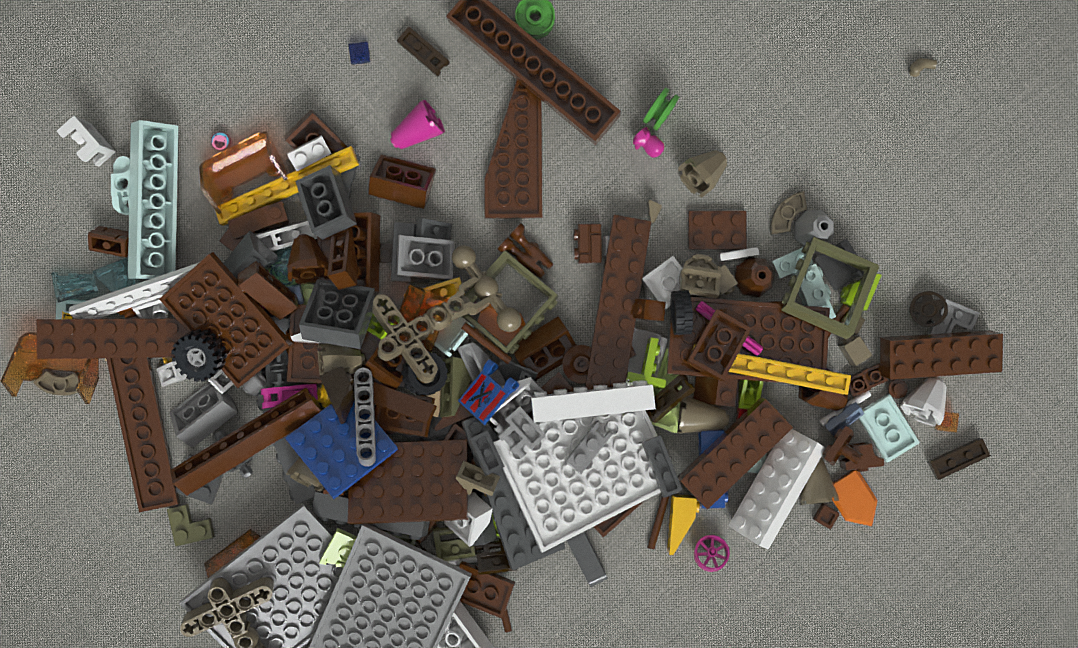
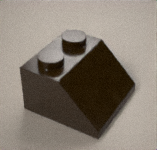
M341 366L321 375L320 378L340 423L344 424L355 401L353 392L355 390L350 372L345 373Z

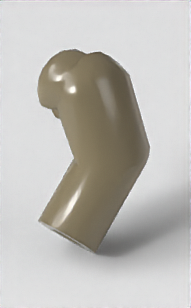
M917 59L910 66V76L918 77L920 71L924 68L935 69L937 60Z

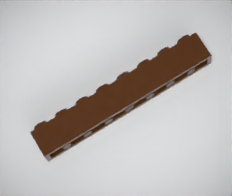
M307 387L171 469L170 473L173 484L188 496L298 429L320 413L322 409L318 400Z

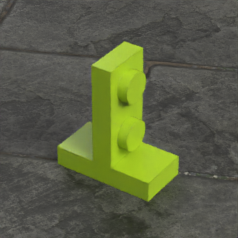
M653 337L648 339L641 374L627 372V382L633 383L632 381L644 380L648 384H652L653 388H665L666 380L651 377L652 374H655L657 367L654 361L655 356H658L660 352L659 339Z

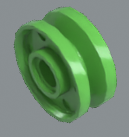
M521 0L515 10V23L534 39H541L552 31L555 22V10L549 0ZM532 14L539 15L540 19L537 21H533L532 19H530V16Z
M667 87L656 98L643 119V122L647 124L654 118L656 121L653 129L656 131L665 122L680 98L676 94L668 100L667 96L670 89Z

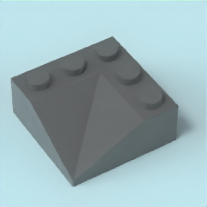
M317 279L299 323L302 339L361 349L373 315L372 305L376 297L375 288L352 286L339 290L332 281Z

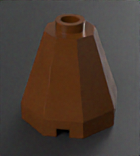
M308 234L299 235L293 241L287 265L288 281L292 282V279H295L297 284L316 283L317 279L320 280L322 276L324 279L327 278L328 263L317 242Z
M748 257L735 267L734 278L738 282L736 287L739 288L742 295L761 297L773 288L775 271L766 259Z
M799 386L798 398L810 405L839 411L848 403V395Z

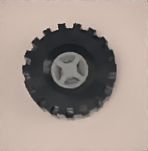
M201 329L192 330L178 339L173 345L175 348L172 349L171 354L175 356L172 357V362L176 361L175 368H180L181 371L179 373L182 376L186 374V379L188 380L194 378V382L199 380L201 382L206 381L217 374L226 363L224 359L227 357V353H223L226 349L225 346L220 345L222 341L220 338L216 340L214 333L209 335L208 330L202 332Z

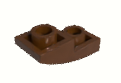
M880 363L851 376L849 390L853 397L888 381L887 378L880 375Z

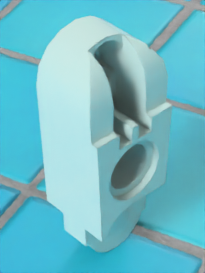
M120 156L113 163V174H111L112 205L117 212L129 216V208L126 204L127 202L129 204L130 158ZM127 180L128 186L124 189L123 183Z

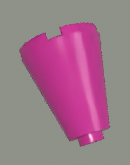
M426 100L419 102L391 132L390 141L395 148L404 149L440 136L445 132L441 119H437L434 114L436 113Z

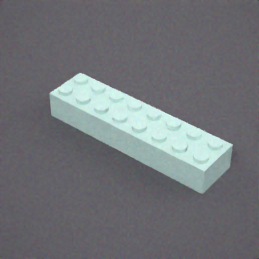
M143 120L131 123L128 279L149 280L176 270L177 125Z

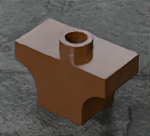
M868 442L848 444L863 454L857 465L846 457L840 460V468L844 470L856 469L858 472L868 471V468L884 466V458L876 456L873 452V445Z

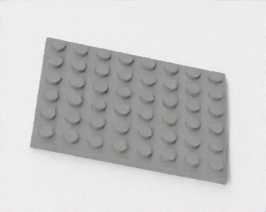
M303 503L182 598L179 604L189 612L210 602L208 592L212 581L216 578L226 579L234 591L260 578L269 577L274 581L272 598L268 602L246 611L247 621H250V626L257 630L261 643L266 648H303L313 639L343 570L341 567H336L335 564H319L320 558L333 537V533ZM214 589L217 592H223L220 589ZM242 597L245 600L250 599L249 597ZM225 605V606H224V607H226V608H232V607L229 606V605ZM223 623L206 630L224 648H236L231 634L227 632Z
M363 524L309 648H437L472 573L370 524Z

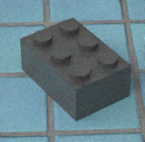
M331 165L295 181L311 231L314 235L323 240L357 224L341 174Z

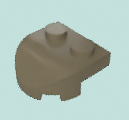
M693 255L692 258L685 261L680 271L679 291L689 290L691 295L717 299L719 296V278L722 275L720 266H716L712 262V258L707 255Z

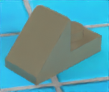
M463 461L456 477L462 487L467 489L468 495H471L474 488L490 496L493 495L500 476L493 473L485 476L482 468Z

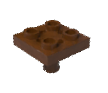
M845 426L844 429L840 428L834 436L836 441L833 445L829 444L823 453L827 463L834 466L841 455L856 465L859 463V459L863 457V454L848 445L854 437L852 429Z

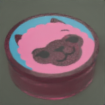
M216 132L212 135L211 145L217 151L224 152L231 147L232 140L228 134Z

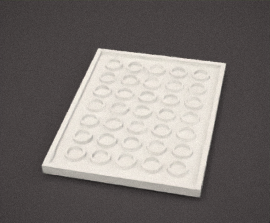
M626 381L627 386L633 385V383ZM645 410L535 422L545 433L546 437L533 449H530L525 444L522 449L527 454L523 458H520L516 453L513 454L510 450L511 447L504 440L499 439L493 442L505 466L502 469L542 553L661 492L642 446V442L657 436ZM600 421L601 424L597 430L604 436L609 430L613 434L583 473L579 474L565 460L595 422ZM516 432L510 434L516 442L521 440Z

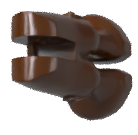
M520 223L509 236L519 243L526 252L517 248L509 237L497 249L501 253L506 251L513 254L520 264L541 279L546 273L536 263L539 261L549 270L554 264L539 248L537 243L529 242L525 238V226Z

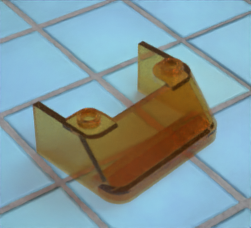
M260 132L205 160L199 166L201 191L218 214L222 213L221 203H226L232 199L234 189L254 178L267 173L269 176L274 177L281 175L284 181L288 179L285 165L267 132Z
M28 332L20 336L1 378V383L12 397L17 396L23 380L34 381L41 376L44 369L80 372L76 390L85 404H90L99 380V358L37 359V333Z

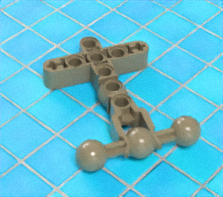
M458 246L452 253V261L458 269L466 270L471 279L460 284L457 293L450 297L447 303L443 302L441 306L431 307L427 313L423 314V317L420 316L407 323L387 295H377L373 300L372 312L388 334L379 342L378 356L384 361H389L402 354L421 382H432L438 371L437 364L421 343V341L428 337L429 333L433 334L435 330L445 329L449 323L463 315H476L490 304L498 314L497 324L501 330L512 332L521 325L520 313L515 308H507L501 299L503 294L498 293L497 281L492 277L486 276L487 271L481 272L475 263V251L470 246ZM473 287L476 296L482 300L476 304L470 302L469 298L464 295L465 292ZM455 305L459 310L453 311L450 306ZM439 315L443 320L436 321L433 316ZM394 319L398 324L390 325L388 321ZM422 325L426 328V331H419L416 327ZM407 336L409 341L403 342L399 337ZM389 346L392 348V351L385 352L382 347ZM418 352L421 357L414 358L411 356V353Z
M263 577L233 591L226 579L216 578L212 581L209 588L208 599L210 602L185 614L180 626L181 633L186 637H192L223 623L227 632L231 634L236 648H266L261 643L257 630L250 626V621H247L245 612L268 602L272 598L274 581L269 577ZM214 589H220L223 592H217ZM242 597H249L250 599L245 600ZM225 605H229V606H231L232 608H226V607H224V606H225Z

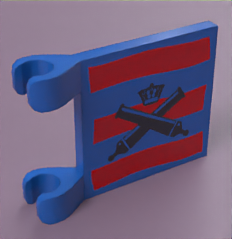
M488 360L485 363L482 372L458 400L483 425H486L507 397L519 387V383L513 378H509L506 381L504 388L493 380L490 375L499 366L492 360Z

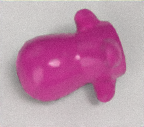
M647 126L633 138L635 149L638 150L642 146L645 152L652 158L660 156L664 151V143L656 135H651Z

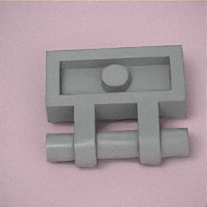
M520 406L504 419L509 427L504 429L499 424L495 428V431L499 434L498 437L502 441L504 440L511 447L512 453H516L520 458L527 454L522 449L525 444L530 449H533L546 437L545 433ZM513 431L521 438L519 442H516L510 435Z

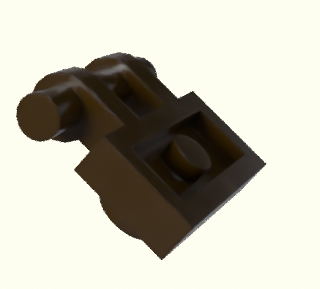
M500 538L498 541H491L486 545L475 546V551L483 550V553L476 554L478 575L516 571L510 568ZM500 548L501 551L490 552L489 549Z

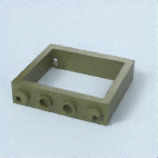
M813 237L810 242L806 241L801 251L804 255L796 263L795 269L797 272L795 276L792 275L788 283L790 289L782 298L783 307L781 311L848 339L854 335L880 265ZM814 251H818L864 272L844 324L795 303Z
M504 251L489 267L486 276L495 279L508 264L545 295L548 300L507 346L501 343L469 314L462 317L472 324L479 333L509 355V353L514 354L520 346L518 343L522 339L526 340L532 333L531 328L535 324L539 325L544 320L545 312L548 309L551 311L557 305L558 295ZM474 287L465 294V297H468L470 302H474L478 298ZM457 306L454 307L455 311L459 310Z

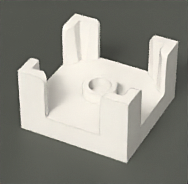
M73 116L57 130L62 138H65L74 129L77 130L70 137L80 145L84 142L87 143L76 153L84 162L89 161L99 152L93 158L94 164L99 167L116 153L92 123L79 117Z
M674 256L642 278V284L650 290L656 300L666 302L665 309L670 306L671 292L679 291V275L682 267Z

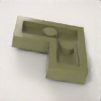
M188 504L167 509L175 547L215 537L211 518L192 522Z

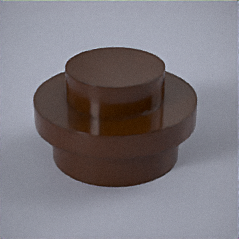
M895 379L889 383L888 393L891 397L899 399L907 394L908 387L904 381Z

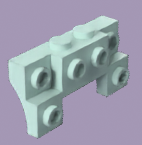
M803 247L771 261L777 271L778 279L787 275L795 276L797 272L795 269L796 263L804 255L801 252ZM811 259L798 292L803 306L830 308L829 318H835L836 315L829 301L831 299L830 288L827 284H824L821 268L816 263L814 264Z

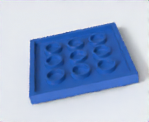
M355 401L344 424L340 423L332 404H330L285 438L333 499L398 450V447L375 421L376 461L368 467L360 464L356 449ZM363 414L360 418L365 420L368 419L370 415ZM368 432L363 433L361 438L367 439L371 434ZM364 452L361 456L369 458L372 453Z

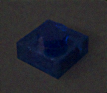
M368 42L348 44L352 65L371 62Z

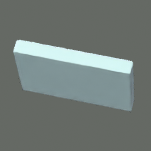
M890 394L884 395L862 409L865 414L859 420L885 462H890L920 443Z

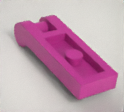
M306 384L261 389V395H263L264 399L262 409L273 408L306 387L318 400L317 385ZM271 394H277V401H272Z

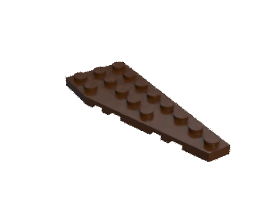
M518 80L516 81L485 177V219L543 218L542 102Z

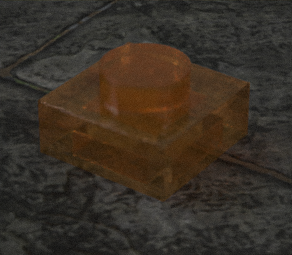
M944 412V419L941 425L936 424L935 430L957 433L959 413Z

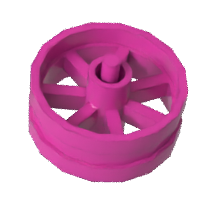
M707 535L698 541L693 554L695 562L701 569L708 572H716L722 569L728 562L730 552L727 543L722 538L715 535ZM711 539V545L708 548L703 541ZM714 540L717 541V542H719V543L721 544V546L718 547V548H715V547H714ZM699 545L707 552L697 553ZM724 548L726 557L717 554V552ZM698 556H706L707 559L704 564L700 562ZM715 557L724 560L723 564L718 566ZM709 560L713 561L715 568L706 566Z

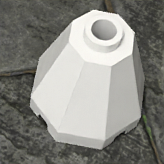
M939 377L926 378L902 401L900 407L903 412L908 416L910 412L916 415L913 419L931 426L941 425L944 419L947 389L945 383H943L944 381Z

